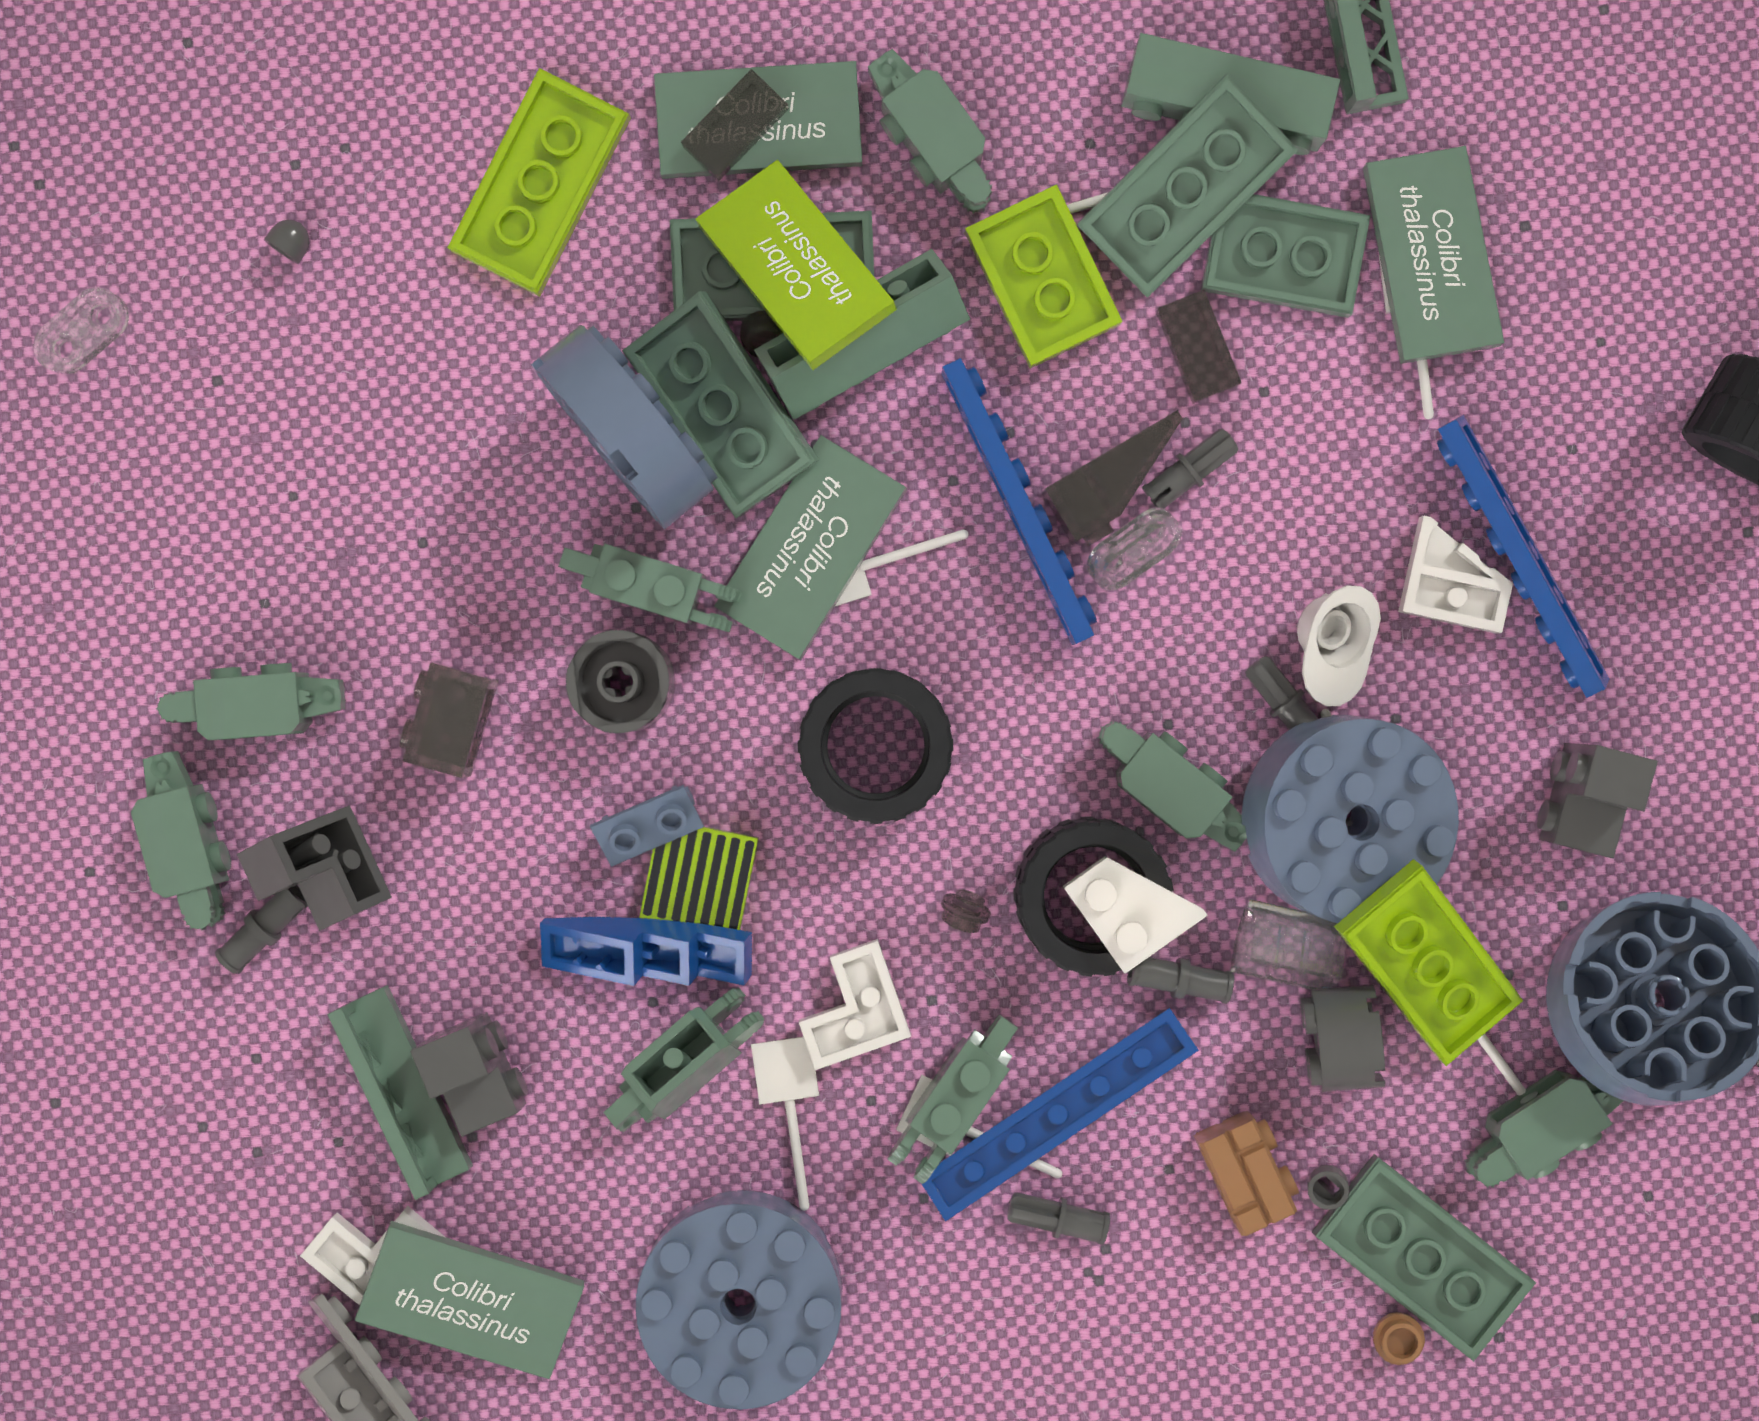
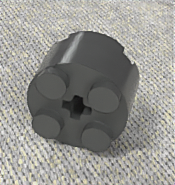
M610 630L592 636L576 652L567 668L566 690L572 707L587 723L604 732L628 733L649 727L666 713L674 695L675 674L669 657L656 642L638 633L625 630ZM619 668H622L624 675H630L633 678V685L626 687V695L624 696L621 695L620 689L611 688L610 679L618 677Z
M1373 984L1310 989V997L1300 998L1303 1028H1305L1306 1034H1313L1314 1047L1305 1048L1307 1075L1311 1086L1320 1085L1321 1092L1385 1087V1080L1382 1075L1375 1073V1071H1385V1057L1379 1011L1373 1012L1372 1002H1367L1368 998H1377Z

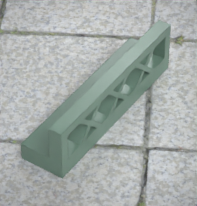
M1324 0L1338 77L1341 79L1340 87L1346 115L1404 104L1409 99L1389 0H1375L1376 9L1368 4L1370 0ZM1361 14H1364L1380 25L1382 38L1374 50L1367 47ZM1383 45L1386 59L1378 54ZM1371 63L1389 74L1393 92L1376 95Z
M383 986L327 1014L414 1199L417 1200L428 1195L438 1184L470 1170L473 1164L441 1096L430 1099L410 1052L417 1045L389 986Z

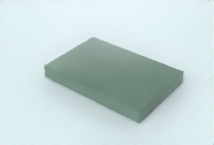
M1253 194L1210 236L1201 291L1349 318L1353 314L1371 215Z

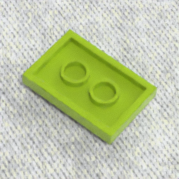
M1057 184L965 228L964 233L1030 369L1122 324L1123 321Z

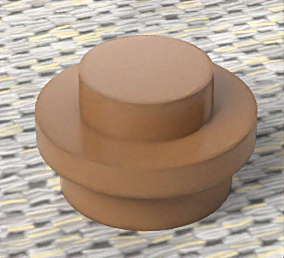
M1400 1312L1390 1313L1377 1322L1373 1331V1344L1378 1354L1385 1361L1395 1365L1408 1364L1414 1361L1423 1350L1425 1343L1423 1329L1410 1315Z

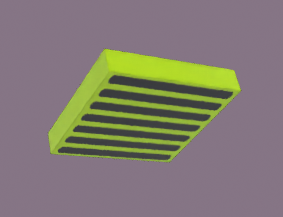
M704 826L654 848L639 918L700 923L741 930L759 837Z

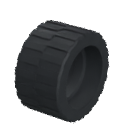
M1732 354L1723 358L1684 425L1682 435L1687 443L1699 453L1759 485V357Z
M881 668L856 670L833 680L814 697L799 728L801 729L800 739L798 740V753H800L801 758L800 767L803 776H806L811 785L809 788L816 797L819 796L826 803V807L856 822L861 820L868 821L870 824H882L884 821H898L906 818V815L914 811L918 812L927 805V801L933 795H937L952 764L953 739L950 729L951 725L948 716L941 706L942 704L921 682L895 670ZM885 697L897 701L912 712L922 729L924 753L920 766L909 781L892 791L867 793L849 786L838 776L830 762L827 745L830 728L838 714L845 707L859 699Z
M1091 816L1080 817V819L1076 820L1067 819L1038 835L1039 838L1032 845H1029L1024 852V858L1016 870V885L1013 888V897L1017 907L1016 913L1026 935L1038 952L1046 959L1049 958L1055 962L1057 967L1065 971L1078 972L1082 976L1115 975L1116 972L1121 971V968L1102 942L1086 943L1074 940L1060 932L1051 922L1044 901L1045 884L1051 870L1059 860L1075 850L1099 847L1119 854L1129 863L1135 873L1171 892L1174 891L1172 878L1168 876L1167 865L1162 856L1156 853L1153 849L1154 846L1146 838L1140 836L1134 830L1106 818L1103 820Z

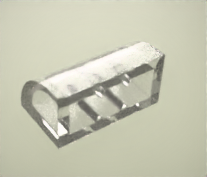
M1249 899L1237 930L1230 971L1309 990L1332 988L1343 976L1346 941L1335 929L1334 926L1337 923L1302 910Z

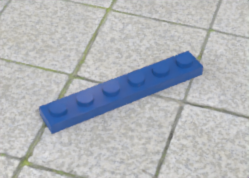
M961 358L943 366L941 375L1071 645L1094 636L1090 626L1097 623L1093 609L1085 595L1076 597L1068 581L1075 577V574L1065 552L1062 549L1054 552L1046 535L1053 531L1050 520L1041 504L1032 506L1024 488L1031 486V482L1020 459L1016 458L1011 461L1002 444L1009 440V437L997 412L988 415L980 397L986 395L987 391L978 371L974 366L966 369Z
M1464 414L1440 427L1438 431L1442 438L1437 441L1439 450L1450 467L1458 465L1467 481L1462 485V490L1474 511L1482 509L1491 527L1486 529V533L1493 548L1500 556L1505 553L1508 555L1516 570L1511 573V579L1518 593L1524 600L1531 598L1540 613L1539 616L1535 617V621L1541 635L1548 644L1556 642L1564 657V660L1560 661V667L1566 680L1573 689L1580 686L1586 698L1605 690L1610 678Z
M1169 1008L940 1162L930 1178L922 1186L946 1222L1199 1050Z

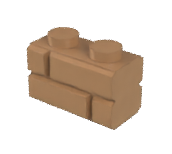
M1243 1111L1223 1120L1220 1124L1212 1125L1193 1135L1232 1221L1241 1236H1248L1267 1227L1270 1223H1276L1296 1213L1297 1209L1291 1197L1299 1194V1190L1288 1167L1284 1165L1278 1168L1270 1151L1277 1148L1278 1145L1265 1119L1256 1122L1249 1111Z

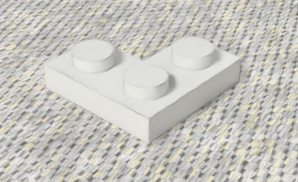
M878 939L830 955L845 1004L799 1019V1025L815 1070L911 1037L910 1029Z
M409 1206L394 1221L445 1237ZM336 1213L300 1257L360 1305L386 1232L375 1244L339 1213Z

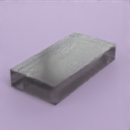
M751 69L681 141V145L719 182L789 109L788 104Z
M1204 289L1156 309V315L1192 404L1237 387L1242 383Z

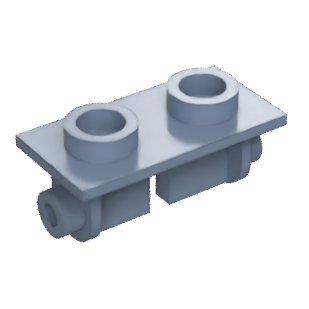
M675 785L671 787L672 790L612 816L605 815L602 817V820L590 825L611 867L704 827L694 806L695 800L688 786L681 785L678 787Z

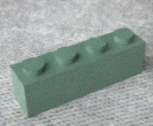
M1140 33L1134 49L1121 107L1132 109L1131 113L1135 117L1150 121H1158L1162 116L1181 120L1228 74L1298 149L1295 153L1296 155H1307L1310 151L1317 152L1326 141L1341 79Z
M933 249L928 250L877 280L894 300L897 310L816 369L812 370L784 333L754 350L775 391L793 420L818 408L826 401L860 384L870 376L904 359L912 352L940 336L948 334L954 328L970 320L952 274Z

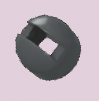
M294 220L278 222L264 238L268 245L296 264H299L305 256L310 244L307 230L301 223Z
M1320 1165L1308 1177L1307 1188L1309 1198L1319 1208L1326 1210L1336 1209L1342 1206L1348 1199V1179L1340 1168L1334 1165ZM1326 1176L1340 1189L1334 1193L1330 1186L1320 1178Z

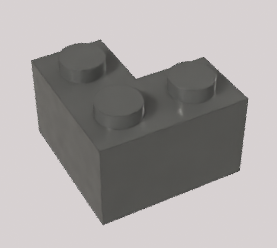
M1564 743L1563 750L1556 753L1551 764L1550 778L1554 780L1550 799L1542 803L1538 813L1537 827L1541 829L1539 840L1614 859L1626 810L1645 812L1658 761L1600 745Z
M350 805L269 836L237 854L258 901L299 885L319 931L392 898Z
M487 1012L431 1035L410 1051L430 1099L442 1094L444 1095L461 1137L517 1114L526 1104L524 1096L528 1095L527 1085L522 1073L517 1067L511 1069L504 1050L508 1048V1042L503 1028L497 1020L491 1022Z

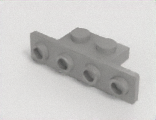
M323 1294L316 1295L308 1301L338 1342L296 1376L329 1420L418 1421L407 1406L413 1399L405 1386L395 1376L388 1381L378 1368L377 1364L382 1361V1357L377 1349L365 1336L357 1340L346 1326L352 1318L342 1303L335 1296L327 1300ZM424 1416L420 1421H430V1420H429L427 1417Z

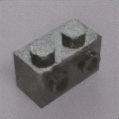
M430 662L428 671L422 670L416 681L414 699L419 700L415 718L414 720L408 719L402 730L400 748L405 749L402 761L459 778L471 777L499 680L446 664Z

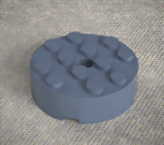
M579 325L535 360L531 366L555 400L583 431L590 444L655 521H658L663 529H666L714 490L711 483L718 477L703 459L705 455L686 432L681 434L672 423L674 421L660 403V397L641 373L636 375L627 365L628 360L617 345L609 337L604 338L594 326L587 330L583 325Z
M1332 715L1309 723L1303 722L1293 727L1273 742L1257 762L1245 790L1242 805V825L1246 829L1250 850L1248 857L1263 883L1277 897L1289 905L1330 922L1339 923L1413 859L1424 867L1437 885L1445 873L1454 852L1459 826V810L1455 788L1448 770L1437 753L1418 735L1404 727L1382 720L1352 715ZM1351 811L1350 821L1353 823L1351 826H1346V818Z
M1661 892L1636 894L1611 904L1580 921L1566 935L1556 950L1550 965L1546 985V1003L1551 1028L1562 1052L1569 1062L1584 1078L1600 1090L1613 1097L1640 1105L1664 1106L1706 1098L1730 1088L1740 1081L1759 1060V950L1739 924L1715 906L1694 897L1685 898L1671 894H1661ZM1655 989L1664 998V1008L1661 1006L1657 1007L1655 1004L1657 1002Z
M737 1190L718 1193L716 1196L700 1201L691 1207L688 1206L679 1212L661 1231L649 1253L638 1282L636 1294L637 1326L644 1349L656 1369L671 1385L688 1397L701 1403L719 1408L742 1410L763 1407L781 1401L801 1389L817 1374L829 1357L835 1344L842 1308L843 1287L840 1266L823 1230L808 1214L791 1202L757 1191ZM734 1289H743L748 1291L754 1297V1300L747 1305H739L738 1307L729 1298L728 1292Z

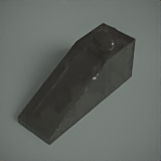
M1178 410L1044 489L1041 494L1072 545L1084 539L1089 547L1114 532L1110 522L1122 514L1183 418Z

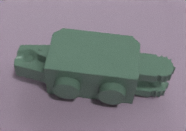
M893 49L887 51L868 66V73L882 99V114L884 117L879 121L885 133L896 146L903 142L914 157L909 161V164L924 186L927 187L932 183L940 194L949 188L958 202L964 204L963 208H966L967 212L971 211L972 214L980 211L984 212L988 202L991 201L989 197L992 195L990 190L992 185L989 184L990 180H986V174L980 168L985 144L984 135L938 71L923 69L916 73Z
M605 543L603 546L594 544L591 555L564 547L558 566L562 569L584 575L581 588L589 590V593L690 625H692V622H697L725 632H730L733 623L727 617L715 613L707 614L697 610L702 591L713 594L716 598L727 602H739L742 594L740 590L706 580L707 577L701 573Z
M292 663L260 665L261 675L242 676L241 667L210 669V679L193 680V691L164 694V697L159 698L160 701L156 709L161 716V720L165 719L166 722H197V731L208 741L302 734L313 723L312 717L345 710V687L343 680L312 678L309 677V673L292 672Z
M1110 721L1109 724L1103 727L1100 726L1101 730L1099 737H1097L1100 739L1099 744L1103 745L1102 748L1106 747L1107 752L1122 763L1116 770L1117 786L1178 835L1186 839L1201 837L1204 834L1234 852L1243 844L1247 836L1245 826L1242 825V815L1229 802L1233 797L1222 789L1228 781L1206 763H1203L1199 769L1183 757L1188 749L1166 731L1160 737L1154 733L1147 732L1142 738L1131 728H1126V725L1121 724V722Z
M178 751L150 756L143 759L147 797L137 800L131 810V816L152 891L164 898L176 895L181 914L185 916L183 920L186 921V925L190 926V929L205 930L207 926L214 927L216 923L224 919L223 915L226 914L224 912L226 907L222 905L224 900L219 883L229 881L227 870L231 869V858L228 848L223 841H218L213 823L218 818L215 801L209 792H205L203 784L193 785Z
M739 987L732 988L723 994L721 998L716 1000L706 1010L697 1007L686 1013L625 1066L621 1073L625 1081L619 1086L623 1094L603 1112L617 1130L625 1132L641 1118L647 1123H650L656 1117L665 1120L742 1053L738 1048L761 1028L765 1019L759 1011L751 1012L727 1032L721 1028L719 1024L745 1001L744 997L746 995Z
M998 1015L984 1035L974 1029L967 1039L963 1037L957 1043L905 1120L909 1125L892 1148L887 1160L897 1166L908 1156L919 1135H924L934 1142V1145L927 1155L921 1159L915 1169L916 1172L913 1178L923 1184L930 1178L946 1153L953 1154L1010 1070L1006 1066L1011 1060L1012 1055L1004 1049L1017 1031L1018 1027L1002 1015Z
M1554 1070L1526 1088L1524 1094L1514 1096L1488 1113L1485 1129L1491 1138L1475 1147V1151H1470V1154L1466 1155L1467 1159L1464 1160L1466 1162V1172L1472 1174L1477 1181L1482 1182L1487 1188L1488 1186L1494 1188V1185H1499L1500 1181L1505 1182L1517 1173L1526 1180L1532 1177L1538 1179L1547 1176L1560 1165L1559 1159L1574 1149L1580 1151L1596 1144L1602 1138L1601 1132L1612 1125L1607 1115L1624 1100L1600 1090L1583 1076L1577 1078L1568 1072Z

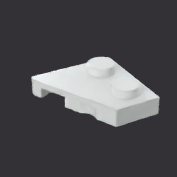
M1419 517L1398 612L1491 633H1502L1513 583L1495 568H1489L1480 561L1479 555L1464 543L1459 544L1437 526L1438 522L1432 517Z
M1106 856L1063 885L1065 891L1125 974L1208 916L1204 909L1198 905L1191 903Z

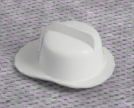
M1347 585L1333 591L1331 594H1323L1305 607L1298 621V641L1304 650L1302 676L1305 688L1315 701L1324 706H1341L1352 700L1361 689L1367 675L1381 616L1379 603L1374 595L1361 586Z

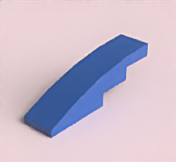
M566 917L544 918L540 922L542 967L635 986L642 976L690 986L694 979L700 976L744 986L752 976V932L700 923L650 918Z

